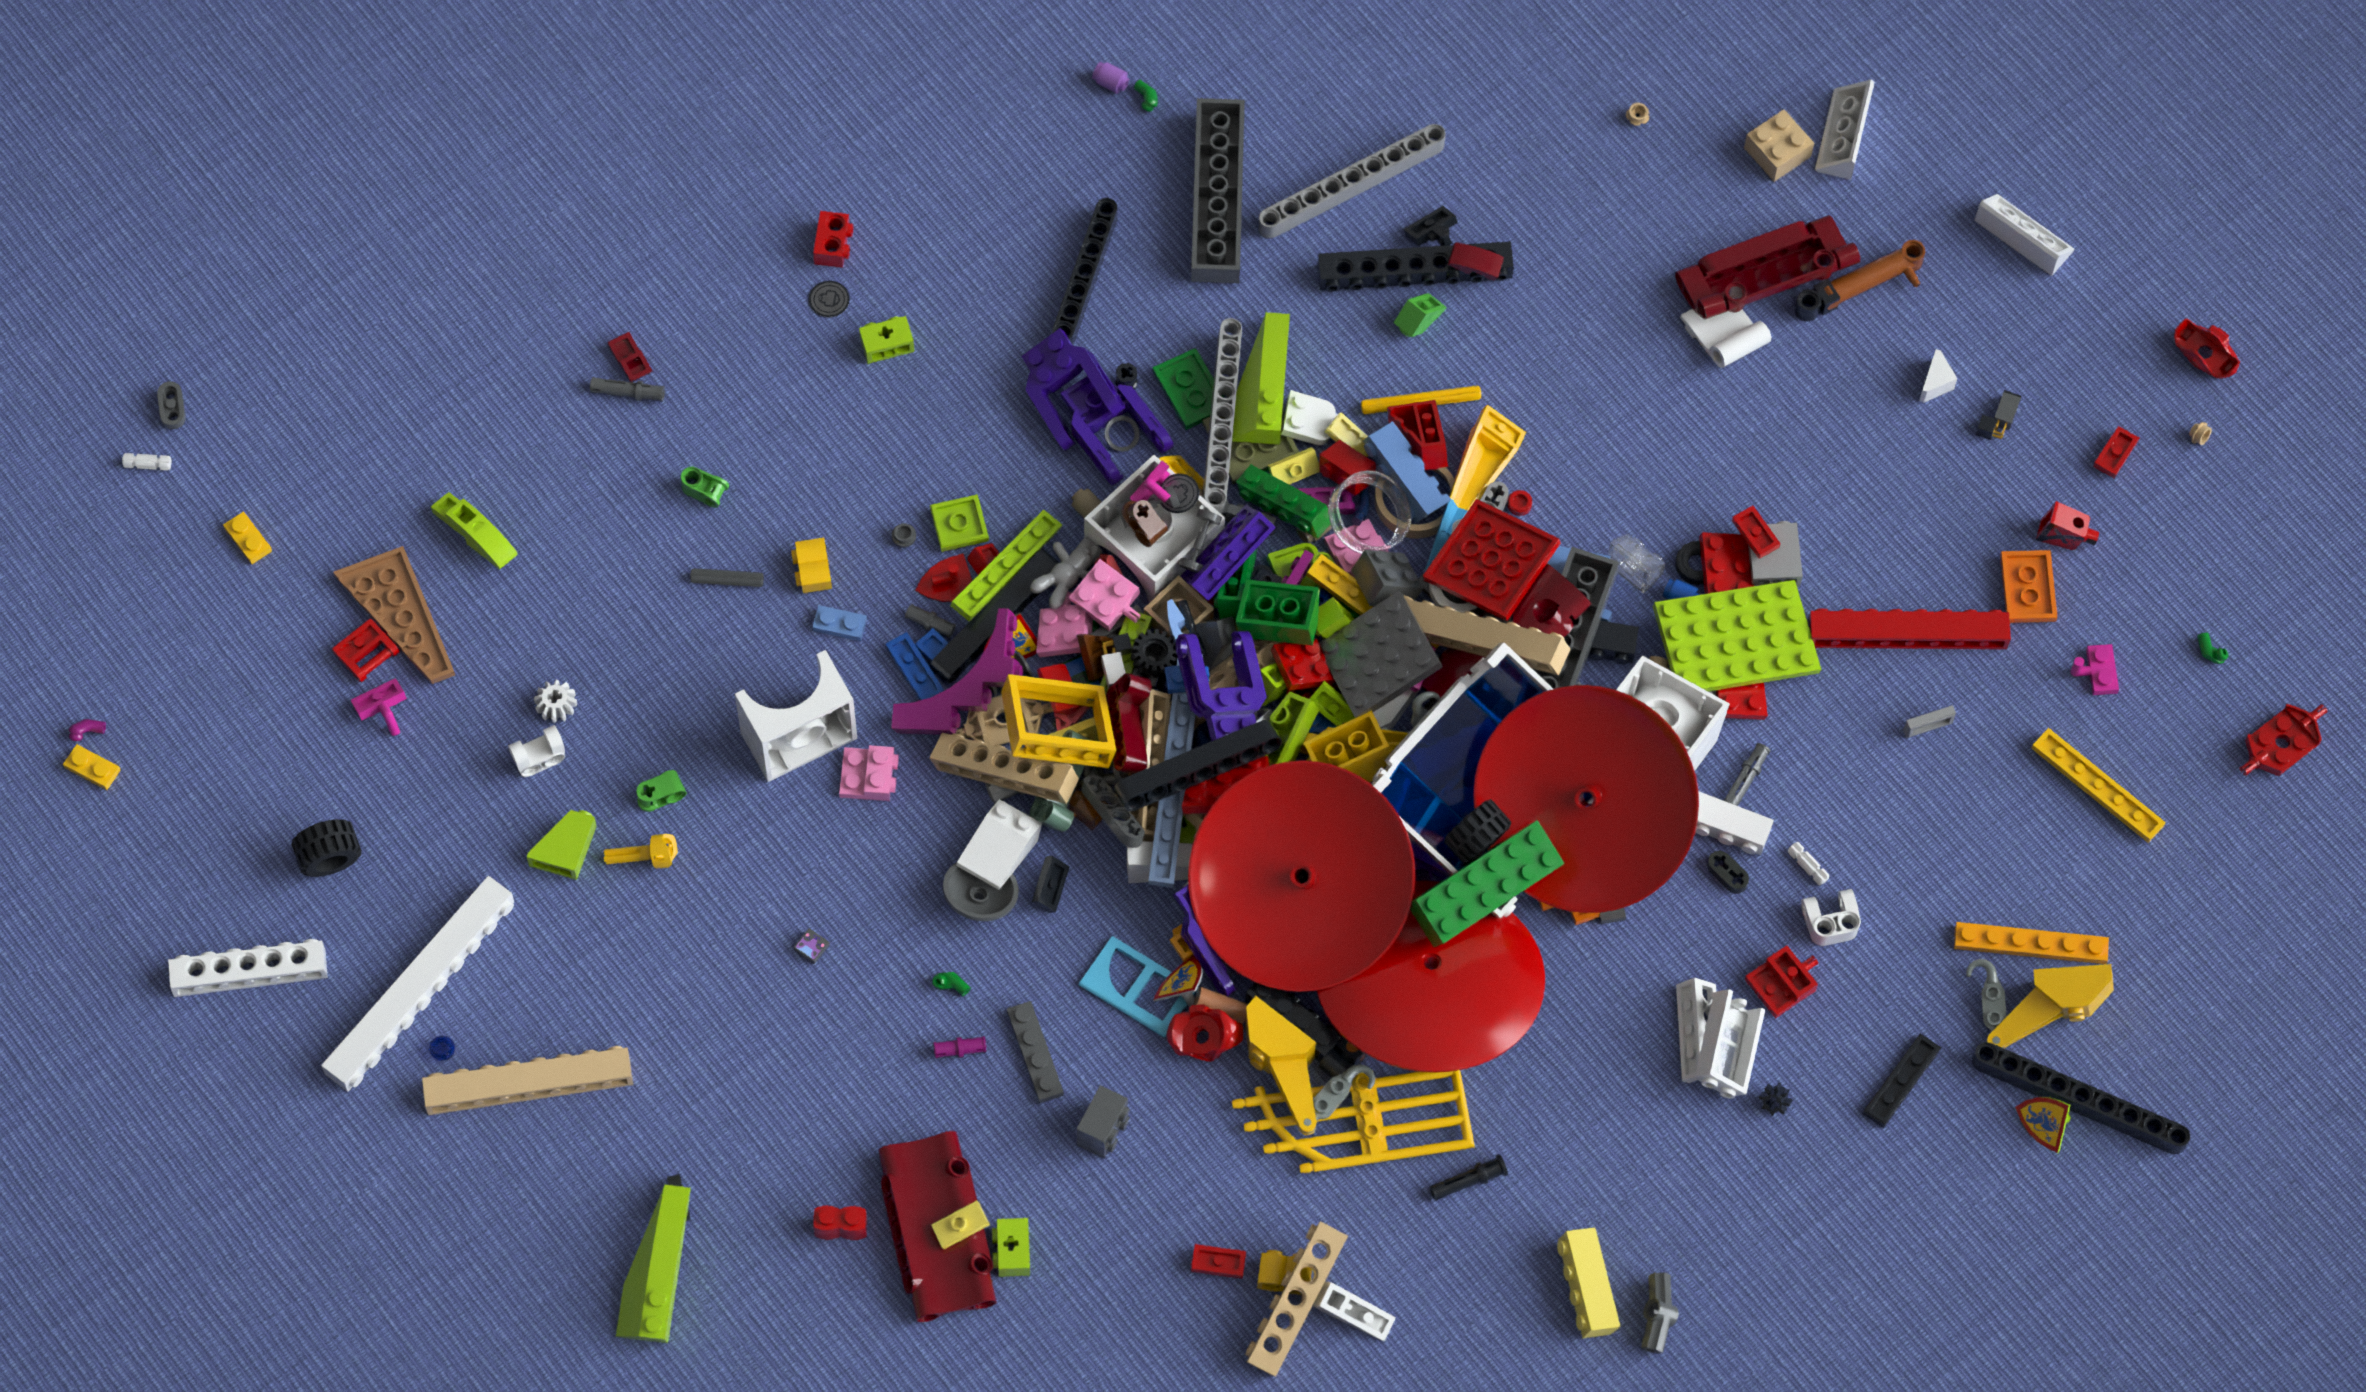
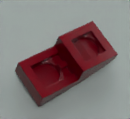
M1456 242L1453 245L1448 265L1464 273L1470 274L1473 271L1495 281L1499 276L1504 257L1479 247Z
M630 332L607 343L630 382H634L653 372Z

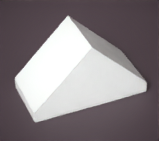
M1936 349L1921 393L1920 402L1924 403L1955 388L1957 377L1940 350Z

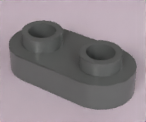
M165 382L157 390L160 418L166 428L178 429L186 420L183 393L177 383ZM169 395H175L172 399L167 398ZM177 416L176 420H170L171 417Z

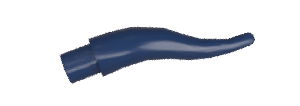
M1368 487L1360 492L1359 505L1352 519V523L1357 526L1366 519L1370 509Z

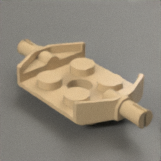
M1002 695L991 699V703L987 706V712L969 711L964 728L957 729L956 734L971 740L979 739L992 746L1010 743L1007 723H1000L996 720L999 714L1005 713ZM1020 698L1025 731L1027 733L1039 734L1042 716L1054 712L1051 704L1041 705V702L1038 703L1034 699Z

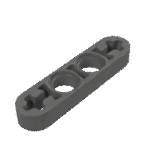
M1098 775L1086 776L1081 788L1083 795L1121 843L1131 848L1139 847L1145 834L1142 826L1130 811L1124 808L1118 796L1102 777ZM1101 801L1109 802L1112 805L1104 804ZM1114 817L1121 818V819H1123V820H1125V821H1119V820L1115 819Z

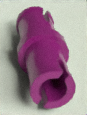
M985 1036L968 1039L956 1037V1040L933 1042L935 1059L958 1055V1058L964 1057V1054L987 1052Z

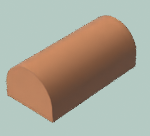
M1203 987L1197 989L1193 1005L1204 1004L1210 1009H1220L1229 1015L1230 1018L1243 1025L1248 1003Z

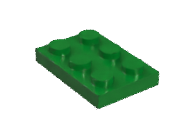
M1196 348L1152 367L1154 376L1185 430L1201 424L1202 420L1210 417L1213 377Z

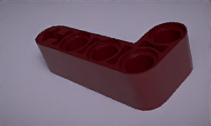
M1129 673L1123 674L1108 689L1106 700L1116 747L1113 757L1114 767L1117 771L1133 775L1147 768V753L1139 706L1149 697L1152 683L1148 678Z

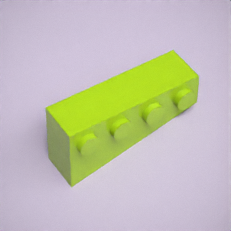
M1289 692L1270 715L1269 721L1280 736L1282 744L1275 752L1266 755L1269 759V766L1296 760L1319 711V708L1312 700Z

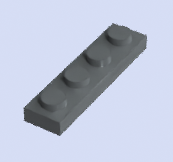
M1028 1001L1007 1008L1009 1020L1039 1103L1064 1096V1091L1032 1002Z

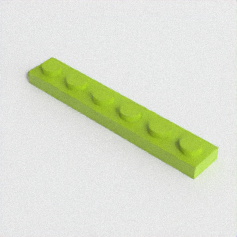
M1043 509L952 601L950 606L966 620L970 621L1061 529L1062 524Z

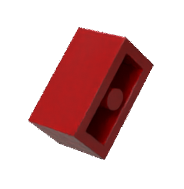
M1338 440L1320 454L1319 472L1356 496L1375 481L1376 463L1348 444Z

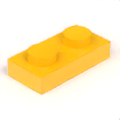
M244 511L223 524L226 532L251 565L272 552L271 546Z
M76 744L63 763L65 769L105 790H108L120 772L118 765Z

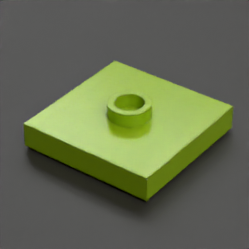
M978 494L930 505L941 552L989 541Z

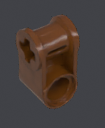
M1128 501L1122 506L1121 513L1123 519L1144 546L1151 547L1168 531L1167 525L1157 515L1148 501Z

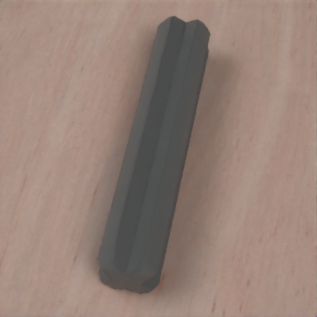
M693 568L691 569L690 580L692 583L762 587L764 575L762 572Z

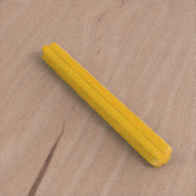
M1476 385L1365 399L1361 401V410L1363 414L1386 412L1387 407L1430 400H1436L1437 405L1481 399V389Z

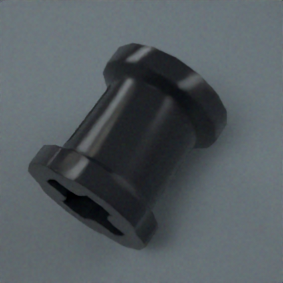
M1131 363L1119 365L1116 369V386L1120 384L1132 386L1135 390L1137 387V368Z

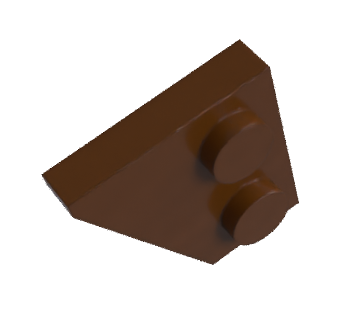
M1078 634L1077 639L1088 680H1097L1104 676L1101 663L1102 655H1104L1103 642L1112 641V638ZM1113 646L1106 647L1108 654H1112Z

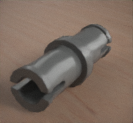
M912 603L905 614L906 619L923 625L925 630L930 631L934 628L938 633L949 639L956 628V624L938 617L937 613L933 611L927 612Z

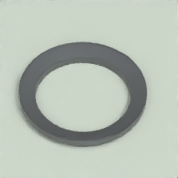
M1117 416L1107 423L1104 436L1107 444L1112 449L1124 452L1135 447L1138 443L1140 432L1138 425L1133 419L1127 416ZM1116 421H1126L1133 427L1134 439L1126 447L1114 445L1109 438V429Z

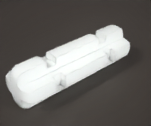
M125 453L122 458V464L125 468L137 466L139 469L156 470L157 467H160V470H170L172 463L171 457L165 455L157 457V455L137 454L134 456V453Z
M1799 842L1791 845L1788 853L1793 859L1797 858V863L1809 876L1813 875V880L1818 885L1824 884L1829 879V874L1823 868L1820 869L1821 865L1807 851L1804 852L1805 848Z

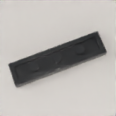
M1920 1033L1867 1105L1863 1115L1884 1128L1942 1047Z

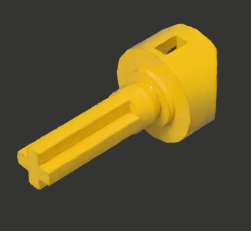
M657 834L651 836L650 845L605 849L604 862L606 864L651 859L655 869L669 868L678 853L676 839L671 834Z

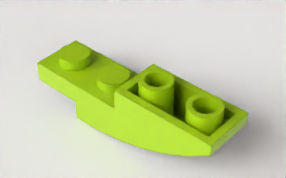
M448 492L431 506L433 514L462 535L467 545L499 570L518 555L517 551L501 532L464 498L460 501Z

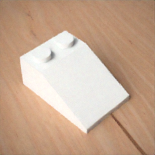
M999 799L983 819L957 861L956 866L1000 890L1038 842L1042 823Z

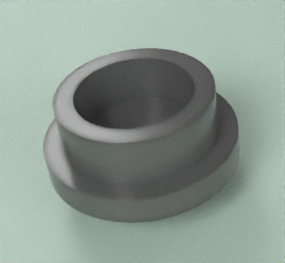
M901 523L893 529L892 540L899 547H909L916 540V531L911 525Z

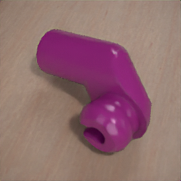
M83 719L70 726L68 730L70 732L69 739L80 741L83 739V733L85 732L104 734L106 722Z

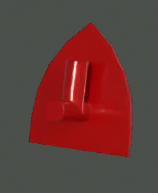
M964 553L944 559L931 567L921 578L915 591L936 601L952 602L972 582Z

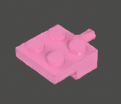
M1101 559L1098 560L1069 596L1073 603L1087 612L1090 618L1108 631L1113 628L1123 615L1134 623L1141 616V614L1130 607L1140 594L1139 587Z
M1067 592L1063 604L1058 609H1040L1036 652L1040 658L1081 653L1077 635L1092 633L1093 619L1079 606L1071 605V600L1069 599V596L1072 594L1071 592Z

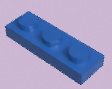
M907 632L885 644L887 651L919 700L931 698L945 691Z

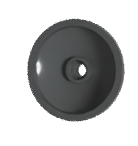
M957 862L946 872L942 888L945 900L955 912L965 918L975 921L997 920L1006 916L1016 905L1019 888L1013 873L998 890L956 866Z

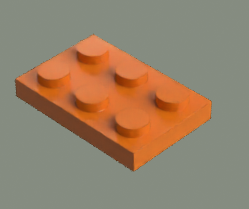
M2051 550L2001 551L2000 561L2005 611L2009 612L2010 623L2056 622L2058 617Z

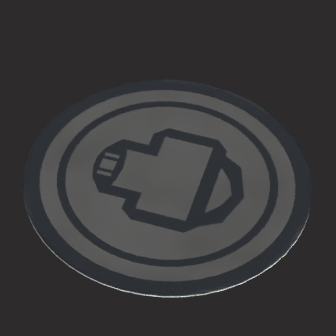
M836 281L820 282L813 287L809 294L811 309L823 317H835L842 314L850 302L848 290Z
M1186 474L1170 475L1160 485L1166 491L1164 485L1172 483L1180 506L1173 508L1170 499L1165 503H1160L1165 510L1171 513L1187 512L1198 501L1199 487L1196 481Z

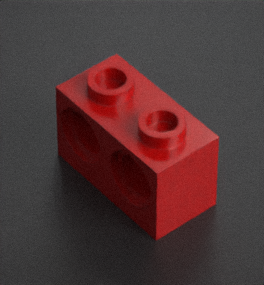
M820 211L813 251L814 265L843 268L844 259H849L850 245H847V240L852 238L854 224L850 223L849 214ZM834 227H839V228H841L840 230H837V231L831 230V229L834 228ZM831 248L837 249L835 252L827 251Z

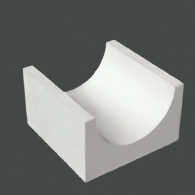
M1155 455L1148 459L1084 518V538L1091 539L1094 544L1105 547L1119 557L1138 578L1147 594L1149 602L1186 570L1179 566L1180 559L1191 560L1195 550L1193 545L1197 534L1202 531L1205 523L1204 520L1196 517L1199 509L1210 511L1222 517L1220 525L1209 523L1206 532L1208 536L1203 550L1225 528V517L1200 495L1195 506L1184 513H1171L1165 510L1160 503L1157 504L1158 507L1154 508V510L1165 522L1168 531L1151 547L1141 544L1130 526L1124 527L1116 505L1132 501L1130 499L1132 494L1161 462ZM1168 468L1167 471L1170 473V475L1175 474L1170 468ZM1152 494V496L1149 498H1155V500L1158 499V497L1155 494Z
M826 650L817 654L819 684L816 690L807 700L797 706L786 709L767 708L753 701L745 690L735 693L741 735L767 782L857 739L853 698Z
M1644 656L1640 658L1617 688L1618 691L1633 696L1645 703L1668 722L1684 744L1695 771L1717 742L1729 703Z

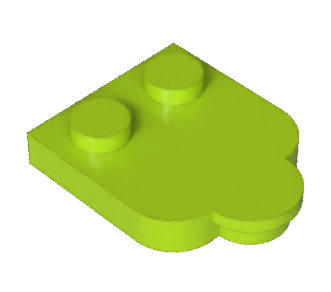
M1301 543L1267 554V560L1273 573L1280 576L1282 580L1285 575L1288 577L1291 575L1293 570L1290 568L1297 556L1301 558L1305 550L1314 554L1312 565L1321 554L1333 563L1334 561L1328 553L1318 552V549L1310 543ZM1306 575L1300 584L1302 586L1319 587V590L1322 589L1320 585Z

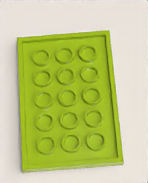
M1795 580L1654 602L1652 606L1671 672L1706 691L1819 674L1822 670L1813 639H1811V632Z

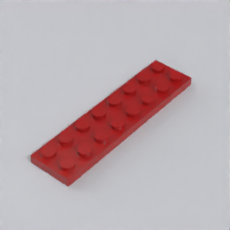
M1702 532L1699 536L1705 594L1753 587L1748 543L1741 534ZM1764 683L1715 690L1718 698L1729 703L1725 718L1765 720L1768 716Z

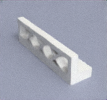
M1692 978L1676 985L1682 1081L1687 1083L1697 1081V1079L1693 1078V1074L1696 1073L1707 1024L1704 1019V1012L1707 1016L1709 1015L1712 999H1710L1711 993L1716 992V984L1697 978ZM1702 989L1707 990V1001L1703 996ZM1719 1051L1715 1072L1722 1075Z

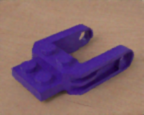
M1061 328L1021 356L1030 370L1025 390L1054 438L1065 451L1076 443L1067 432V425L1048 395L1074 379L1083 369L1113 415H1117L1125 409L1123 401L1094 354L1084 347L1073 346Z
M1087 376L1061 392L1060 397L1073 413L1071 435L1107 482L1114 485L1124 478L1123 474L1120 475L1117 467L1111 461V455L1094 435L1106 427L1112 418L1123 416L1125 412H1129L1153 445L1162 454L1173 448L1174 444L1168 432L1132 386L1121 384L1114 386L1111 382L1125 405L1124 410L1117 415H1113Z
M1235 631L1231 634L1233 636L1232 650L1234 654L1232 659L1239 687L1216 688L1215 690H1211L1209 687L1197 636L1195 634H1180L1176 639V653L1190 710L1199 718L1204 717L1207 720L1211 741L1256 723L1254 713L1260 709L1267 698L1253 639L1248 631Z
M1189 884L1173 894L1186 914L1183 918L1181 936L1195 958L1200 962L1216 990L1222 995L1229 996L1237 988L1234 987L1231 979L1225 972L1227 970L1204 937L1196 921L1190 900Z

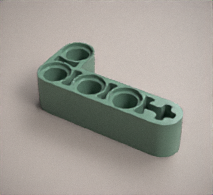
M1071 729L1067 730L1062 736L1091 740ZM1071 764L1075 773L1080 778L1085 765ZM1037 796L1029 814L1030 817L1041 822L1042 825L1061 832L1068 830L1074 819V813L1067 809L1068 803L1064 804Z

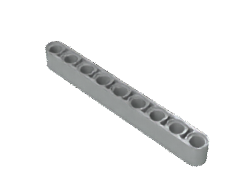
M1439 124L1428 125L1264 209L1259 215V233L1265 238H1274L1435 156L1444 149L1445 129ZM1434 137L1438 138L1439 140L1433 141L1430 138ZM1410 148H1416L1418 151H1412ZM1394 158L1398 161L1392 162L1389 159ZM1369 169H1375L1377 172H1370ZM1353 179V180H1356L1357 182L1351 183V182H1348V180ZM1334 190L1336 193H1329L1327 191ZM1311 200L1315 201L1316 203L1309 204L1307 203V201ZM1287 211H1293V212H1295V214H1292V215H1291V214H1287V213H1285V212H1287ZM1266 222H1273L1274 224H1273V225H1267V224H1265V223H1266Z
M1227 318L1221 323L1217 338L1202 496L1221 515L1227 499L1242 325L1233 318ZM1212 480H1217L1220 483H1214ZM1210 501L1217 502L1218 505L1211 504Z

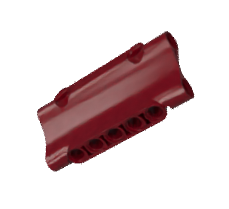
M946 1131L916 1141L881 1147L878 1150L884 1173L881 1179V1190L903 1286L907 1294H912L917 1322L933 1321L943 1314L955 1311L984 1309L995 1305L997 1301L990 1275L993 1263L984 1228L943 1249L931 1226L977 1201L970 1165L962 1156L957 1132Z

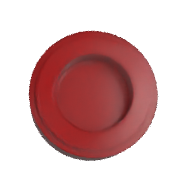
M1523 490L1512 492L1507 503L1509 511L1516 516L1528 514L1532 508L1531 495Z

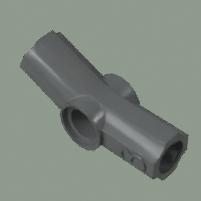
M1665 1272L1648 1275L1649 1300L1645 1304L1643 1312L1644 1317L1647 1319L1641 1349L1657 1354H1663L1669 1327L1676 1323L1679 1314L1678 1308L1672 1305L1671 1275Z

